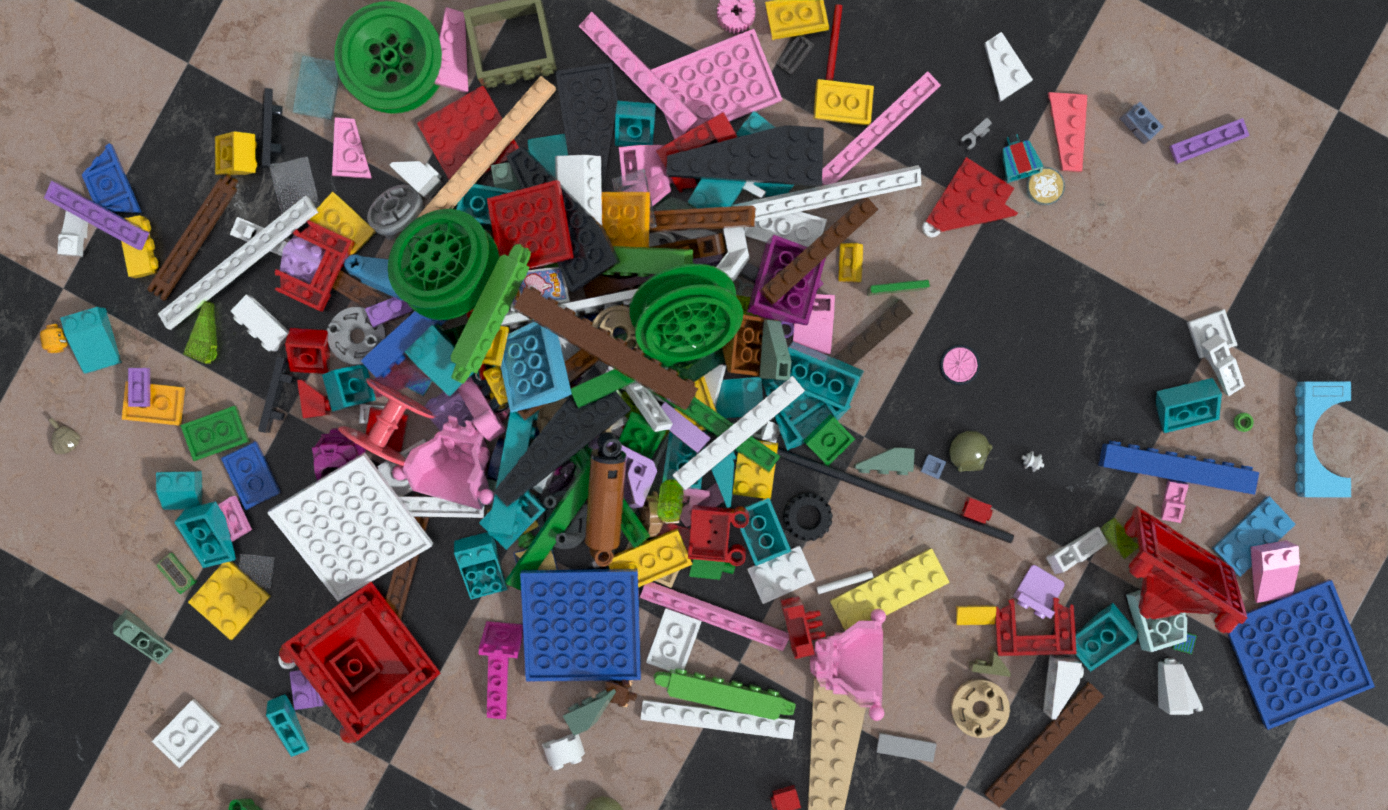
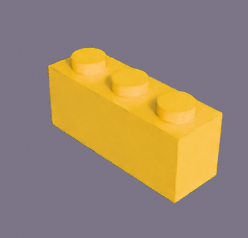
M139 215L124 218L148 232L151 231L150 222L146 217ZM150 233L142 250H137L121 241L128 277L139 278L158 273L157 268L159 265L157 258L154 257L153 250L155 245L153 239L150 238Z

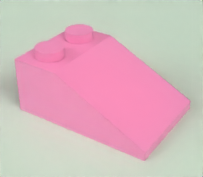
M1285 540L1250 547L1255 602L1281 599L1292 595L1300 566L1298 545Z

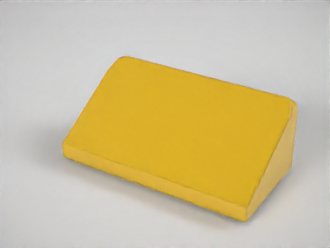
M840 244L839 282L862 281L863 244Z
M995 605L956 606V625H995Z

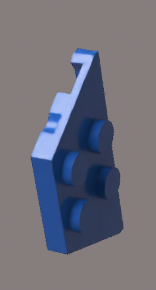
M109 143L105 146L104 152L99 157L97 156L93 160L92 165L82 174L94 203L111 212L140 213L141 209L113 145Z

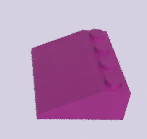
M773 235L766 242L747 312L764 318L807 326L826 257L776 303L771 305L759 290L807 248L806 246Z

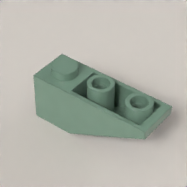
M764 320L759 378L790 380L791 358L781 321Z
M892 447L854 464V468L858 469L859 473H870V470H877V474H889V471H897L896 475H908V472H913L915 449Z
M127 609L113 623V633L158 664H161L173 651L143 620Z
M605 689L596 694L595 698L590 696L584 699L582 704L579 705L577 702L568 707L569 711L563 717L574 736L588 730L599 720L615 695V689L608 692Z

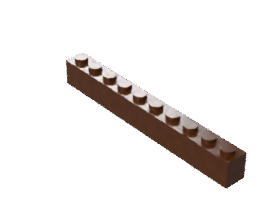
M525 287L513 310L681 409L686 410L698 390L695 387L696 383L688 378H685V380L679 378V373L671 368H668V370L662 368L661 362L654 358L647 359L644 357L645 353L637 348L630 349L626 346L628 343L618 337L616 340L609 336L610 332L601 327L599 330L592 326L593 322L584 317L581 320L575 316L576 312L567 307L565 309L559 307V302L553 298L548 297L546 299L540 295L541 292L536 288L530 287L529 289Z

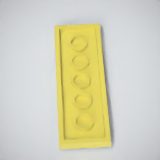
M930 548L829 601L846 631L858 621H872L870 615L875 609H882L888 615L950 582L933 549Z

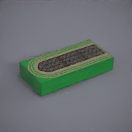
M173 552L156 565L180 595L197 582Z

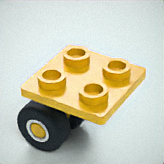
M495 366L484 371L483 374L488 383L481 388V392L486 399H491L489 402L490 408L494 413L508 409L509 403L501 366Z

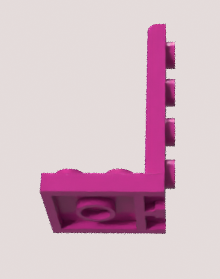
M486 621L479 645V655L488 656L487 718L506 719L509 658H518L523 637V624Z

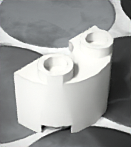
M570 734L557 740L542 743L548 764L553 770L561 769L564 767L563 764L569 762L571 764L579 763L582 761L581 757L585 754L579 734L575 736Z

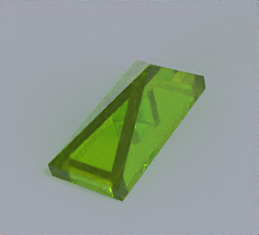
M1115 517L1100 528L1103 535L1123 559L1139 548L1134 540L1124 532L1125 529Z

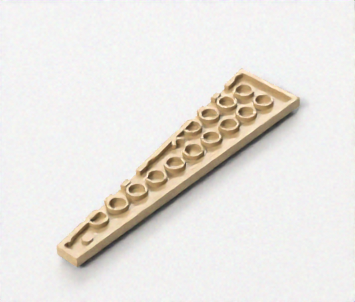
M814 677L808 810H844L866 707L858 706L847 695L833 694V690H826V687H820L816 677Z

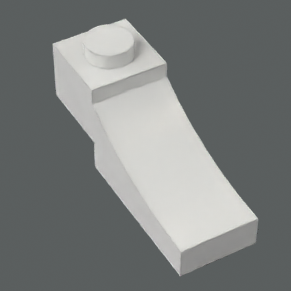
M66 211L63 228L58 236L57 254L83 257L84 238H87L88 222Z
M1215 335L1201 344L1205 358L1215 371L1224 393L1230 396L1243 388L1245 385L1236 359L1230 354L1226 341L1219 335Z
M1095 527L1069 544L1058 548L1048 555L1046 559L1055 574L1064 573L1076 563L1083 562L1108 544L1100 528Z

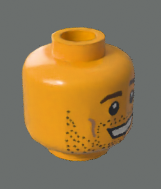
M58 324L47 325L46 329L40 332L41 347L47 350V353H60L68 346L64 330L59 328Z

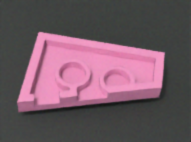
M335 118L332 176L372 179L355 119Z

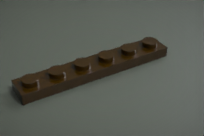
M900 299L833 358L853 366L908 319L913 312Z

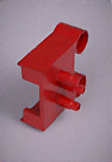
M693 505L688 559L728 562L734 566L742 565L745 562L746 550L739 544L731 546L730 549L728 548L730 522L737 528H744L748 524V510L745 507L731 509ZM737 514H743L745 515L746 519L743 521H738L735 518V516ZM740 552L742 557L736 559L732 556V553Z
M799 596L780 600L795 659L815 655L812 641L821 639L826 635L825 631L809 632V629L822 626V620L809 622L807 620L820 616V610L805 612Z

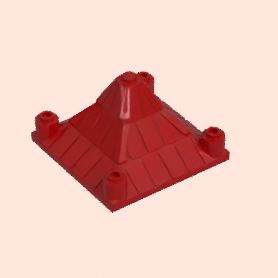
M1136 506L1132 511V516L1123 527L1125 529L1124 532L1129 537L1138 538L1139 552L1128 566L1133 576L1143 578L1138 606L1140 614L1147 619H1159L1180 613L1210 614L1211 612L1217 615L1214 619L1215 627L1222 633H1231L1239 623L1243 624L1247 619V614L1234 568L1142 508Z
M372 582L365 585L281 646L279 656L283 662H294L299 667L300 671L309 680V683L318 692L331 712L342 725L340 737L346 743L358 741L441 674Z

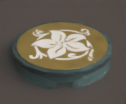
M1043 167L1042 173L1028 177L1026 181L1027 195L1038 205L1045 206L1056 203L1065 191L1063 176L1051 167Z

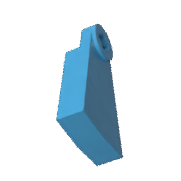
M351 255L345 260L344 265L349 274L360 278L362 283L403 301L390 284L388 278V259ZM356 262H358V266L355 265L354 268H352L351 264H355Z

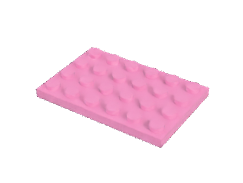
M754 29L651 69L699 119L691 129L721 112H724L728 121L731 122L749 115L753 111H759L782 101ZM664 113L673 138L676 139L683 135L684 132Z

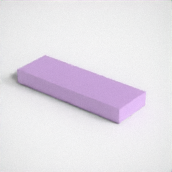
M664 402L661 408L673 423L668 430L697 453H700L711 438Z

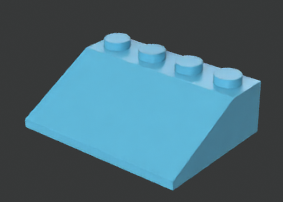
M535 322L508 334L501 370L510 412L556 402L572 394L559 337Z

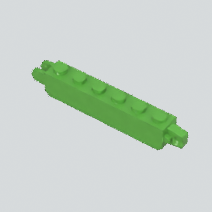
M521 244L514 245L509 256L505 254L500 256L450 356L451 361L456 364L451 378L464 384L471 372L477 374L530 268L527 266V262L531 252L528 248H523Z
M682 668L670 669L669 673L659 671L653 675L656 685L666 687L670 697L776 720L780 714L793 715L796 706L794 702L784 699L777 690L768 689V691H764L756 685H750V687L742 686L743 683L734 680L729 683L717 676L707 678L703 673L694 672V674H690Z

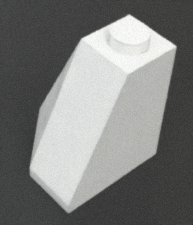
M1165 658L1164 661H1158V707L1170 715L1193 714V709H1196L1198 712L1203 711V706L1183 664L1177 662L1174 658Z

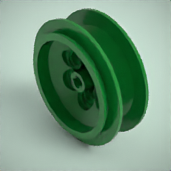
M376 2L356 11L342 26L335 44L336 70L346 89L362 104L378 112L399 114L421 107L437 92L440 85L434 83L442 63L441 43L438 32L420 11L400 2ZM391 37H396V42L389 45L388 40ZM412 46L413 52L405 54V49ZM380 47L379 53L373 55V48ZM380 66V71L377 74H372L373 68ZM407 66H414L411 73H405ZM392 75H397L396 82L389 83V78Z
M456 209L435 210L415 219L397 237L388 259V278L395 293L421 316L434 320L453 319L475 308L500 258L499 251L491 235L470 214Z
M686 264L666 269L643 283L631 299L629 316L635 328L638 346L644 353L661 361L684 362L707 356L726 345L740 329L743 320V308L736 297L734 283L728 274L710 265Z

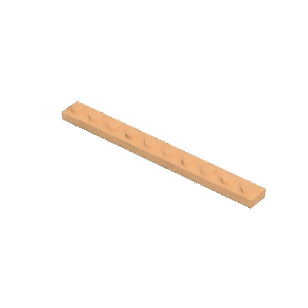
M540 76L418 217L435 210L453 209L556 91V87Z

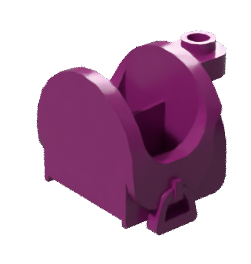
M332 428L328 434H321V438L315 447H312L314 471L317 481L331 473V467L339 468L364 452L366 453V449L344 436L338 428Z

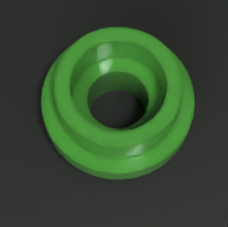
M1239 413L1235 416L1233 423L1238 431L1247 432L1253 427L1254 421L1250 414ZM1241 419L1245 420L1244 426L1240 424Z
M532 533L522 535L517 539L519 542L518 546L527 549L535 536Z

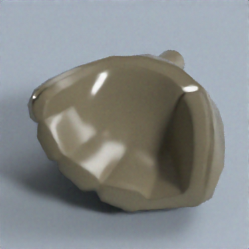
M50 418L48 421L56 429L51 438L54 453L66 454L74 450L79 444L80 435L64 425L59 426L53 418Z

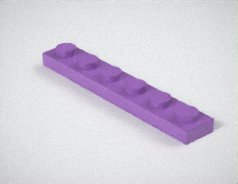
M51 181L44 196V199L135 249H143L149 235L148 231L60 183Z

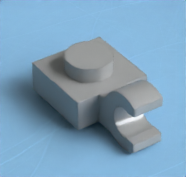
M986 118L969 134L963 136L960 142L962 143L966 139L970 140L971 145L967 149H972L976 144V137L980 136L982 138L990 131L988 127L992 122Z

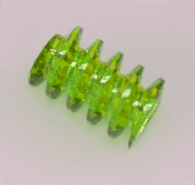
M676 479L666 480L660 486L657 515L664 522H676L680 519V514L682 513L684 489Z

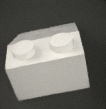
M1049 656L1043 712L1051 719L1056 720L1079 685L1080 678L1083 677L1084 668L1082 663L1072 657Z

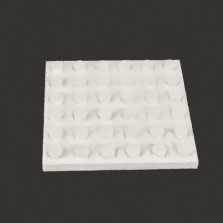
M365 452L268 511L269 516L337 601L433 545L432 540Z

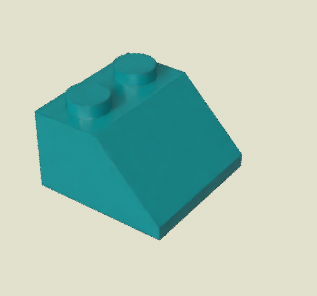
M617 101L615 146L653 145L656 104Z
M364 364L336 369L322 375L332 412L376 400L373 389L366 383V378L370 379V376Z
M202 471L156 472V492L163 510H185L202 505Z

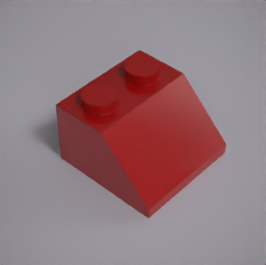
M290 328L285 342L290 372L328 373L331 350L328 344V331Z

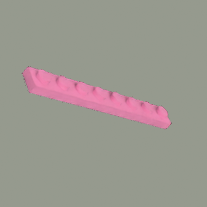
M593 12L585 18L579 27L684 133L688 132L699 119Z
M926 72L823 168L822 185L837 183L941 86L929 72Z
M653 582L645 584L640 598L781 651L784 650L789 640L787 632Z

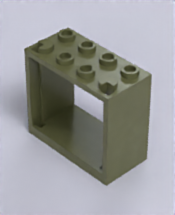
M508 0L463 10L477 78L482 86L494 88L499 83L513 84L517 79L531 80L536 75L549 76V74H554V71H557L542 0ZM537 13L547 58L485 71L475 26Z

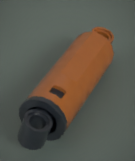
M611 432L602 433L597 441L599 448L591 452L585 544L590 548V554L596 564L603 567L613 561L611 550L616 549L620 545L627 458L626 453L621 450L622 444ZM613 442L610 447H606L608 443Z

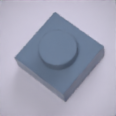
M927 454L920 472L939 479L946 461Z

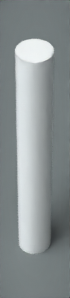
M868 571L816 588L818 594H822L874 577L872 571Z

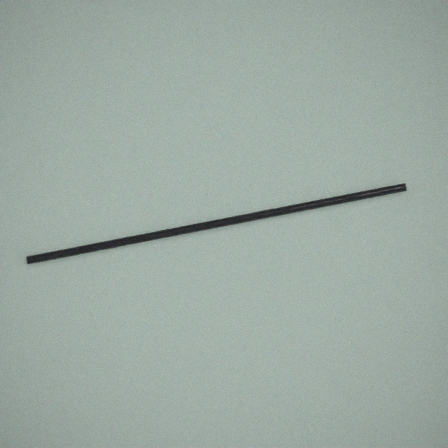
M619 389V392L628 402L634 403L626 390ZM780 447L777 449V454L784 460L1011 544L1014 539V535Z

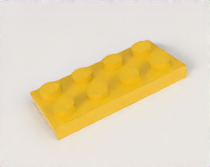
M674 529L648 540L636 548L632 547L613 555V561L608 566L610 569H638V587H641L692 565V561L688 559V552L678 529Z

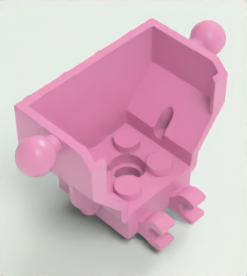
M448 416L449 423H444L443 430L436 433L433 439L412 449L404 462V466L397 465L393 468L392 476L396 480H404L406 478L415 492L482 510L484 504L489 505L494 501L495 496L494 492L489 489L485 475L488 468L487 463L490 459L489 449L483 435L475 429L472 421L466 420V426L463 427L458 425L456 417Z
M875 609L870 615L872 621H858L843 633L835 632L834 636H827V639H818V642H815V655L810 657V670L817 678L820 687H826V690H833V694L847 695L860 707H869V717L874 721H879L884 717V709L882 708V623L886 619V614L882 609Z

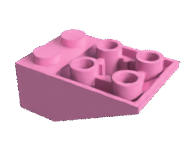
M663 145L619 147L624 189H629L661 172L666 173V168L656 152V149ZM668 177L669 184H675L672 178Z
M816 294L808 325L794 323V342L823 354H831L835 295Z

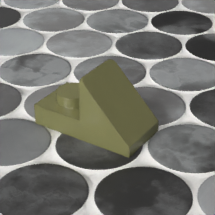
M992 649L990 650L989 663L983 659H976L975 662L970 661L969 669L972 672L1011 676L1010 671Z

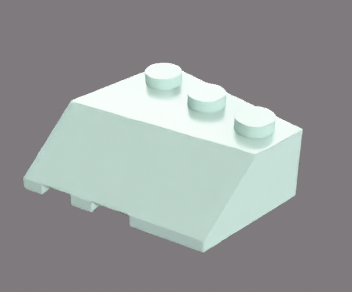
M1141 590L1126 594L1142 650L1154 652L1187 641L1186 613L1159 619H1147L1139 612L1138 606Z

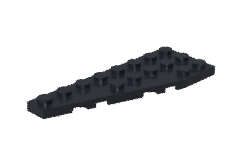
M521 146L506 156L522 189L557 180L525 147ZM561 185L574 258L557 262L570 291L575 292L619 264L620 260L604 227Z

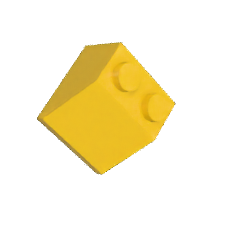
M230 132L215 136V175H247L255 173L257 167L255 159L257 147L255 134Z

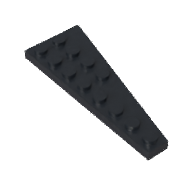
M595 365L591 367L579 385L602 375ZM616 391L580 408L577 407L572 395H569L565 403L543 428L536 440L532 442L528 450L521 456L494 493L508 508L629 413L631 408Z

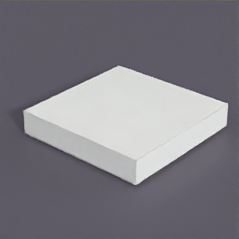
M1225 309L1187 322L1199 358L1205 357L1201 344L1215 335H1219L1224 339L1228 348L1237 346Z

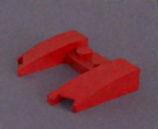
M721 112L656 149V152L666 168L667 155L702 147L714 139H717L718 142L737 138V135L725 113ZM671 177L679 192H682V188H694L695 190L697 187L694 178Z
M308 220L306 221L310 225L301 233L296 229L293 234L326 249L310 284L276 269L275 276H280L281 288H275V290L323 312L331 294L329 293L345 259L349 257L355 242Z
M1053 598V611L1055 612L1053 615L1054 635L1016 636L1014 599L1008 600L1010 605L1000 610L997 606L995 617L997 655L1077 654L1074 605L1071 604L1067 608L1058 603L1060 599Z

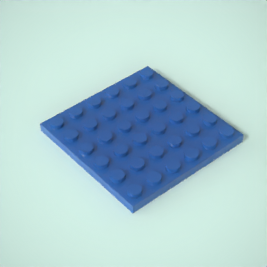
M638 569L521 570L526 682L641 680Z
M1330 579L1246 612V621L1243 624L1239 623L1231 633H1227L1264 727L1267 730L1375 687L1333 581Z

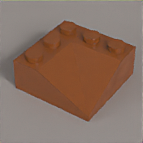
M743 315L740 329L722 347L729 373L760 377L764 320H778Z

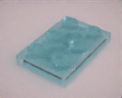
M302 56L293 107L294 114L332 120L340 78L336 70L335 61Z

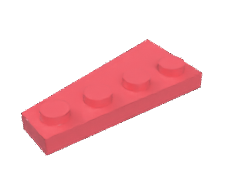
M1049 92L1048 99L1050 100V111L1055 127L1054 133L1057 138L1061 171L1082 172L1087 95Z

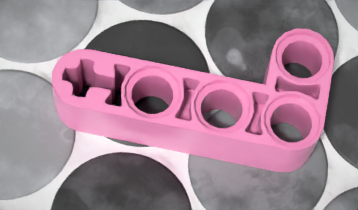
M470 376L457 390L474 417L472 420L473 424L490 442L505 432L506 429L497 413H494L490 408L489 400L483 396L481 386L475 384Z

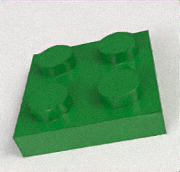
M830 414L803 441L829 466L855 438Z

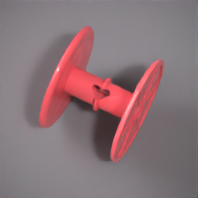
M366 378V383L372 389L389 400L380 416H376L378 420L369 435L347 426H340L338 430L368 451L388 461L404 466L406 458L386 445L394 429L399 428L397 424L403 413L408 409L430 419L435 418L436 415L406 395L378 381Z

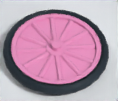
M954 345L942 354L940 370L944 378L950 383L964 385L970 383L978 375L980 360L972 348L966 345Z

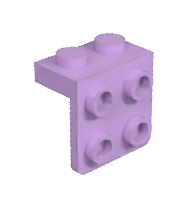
M294 235L283 248L280 271L310 284L326 249Z
M458 390L451 396L442 391L440 395L430 399L424 406L436 415L431 421L440 431L443 430L444 423H449L448 416L456 417L458 425L463 427L466 426V420L472 421L474 419Z
M1031 565L1013 597L1018 599L1017 604L1025 609L1029 606L1035 609L1034 614L1042 619L1045 616L1051 619L1055 613L1051 610L1053 598H1058L1064 587V582L1041 568Z

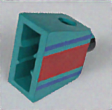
M1017 134L1008 136L1006 139L1009 146L1004 147L1002 151L1006 183L1042 173L1043 163L1029 140L1020 142Z

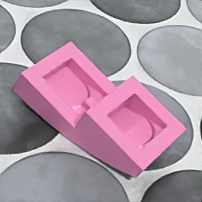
M1168 479L1162 505V520L1181 523L1186 506L1184 500L1189 486L1188 483Z

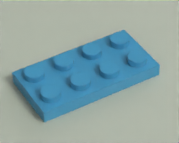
M1266 496L1212 549L1225 563L1234 568L1237 576L1241 577L1252 566L1250 547L1278 542L1296 524L1270 496Z

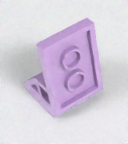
M599 437L590 442L588 447L593 450L599 448L597 443ZM613 442L608 443L606 447H610ZM622 446L621 450L627 455L623 498L631 509L643 507L657 469L654 461Z

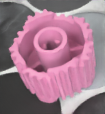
M720 0L717 7V19L719 25H722V29L725 28V31L729 30V33L732 32L733 35L735 33L739 35V33L742 34L743 31H747V28L749 29L750 25L752 26L755 19L756 8L754 7L753 0ZM734 10L739 11L738 16H735V13H733Z

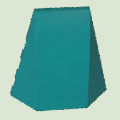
M761 378L767 396L782 385L776 382V379ZM802 393L780 411L775 418L786 448L790 450L805 444L803 440L830 414L838 421L847 411Z

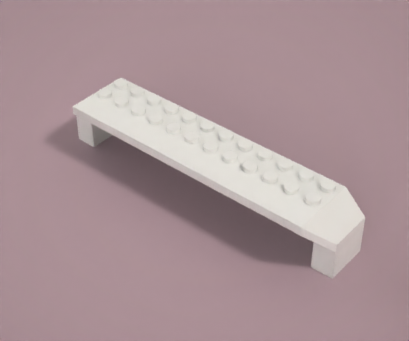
M743 227L723 228L728 252L716 268L728 274L733 282H735L750 259ZM638 289L560 304L558 306L563 309L567 307L576 312V317H580V313L583 312L588 315L599 313V309L604 308L605 310L606 308L621 304L629 307L631 299ZM509 308L501 325L517 330L524 327V324H530L534 321L517 311H511Z

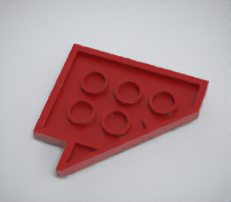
M966 157L925 222L940 232H946L1015 217L1018 212L1005 205L1014 187Z

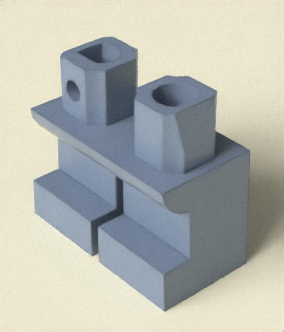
M1141 102L1133 105L1119 118L1130 130L1135 129L1132 133L1143 144L1151 140L1164 127Z

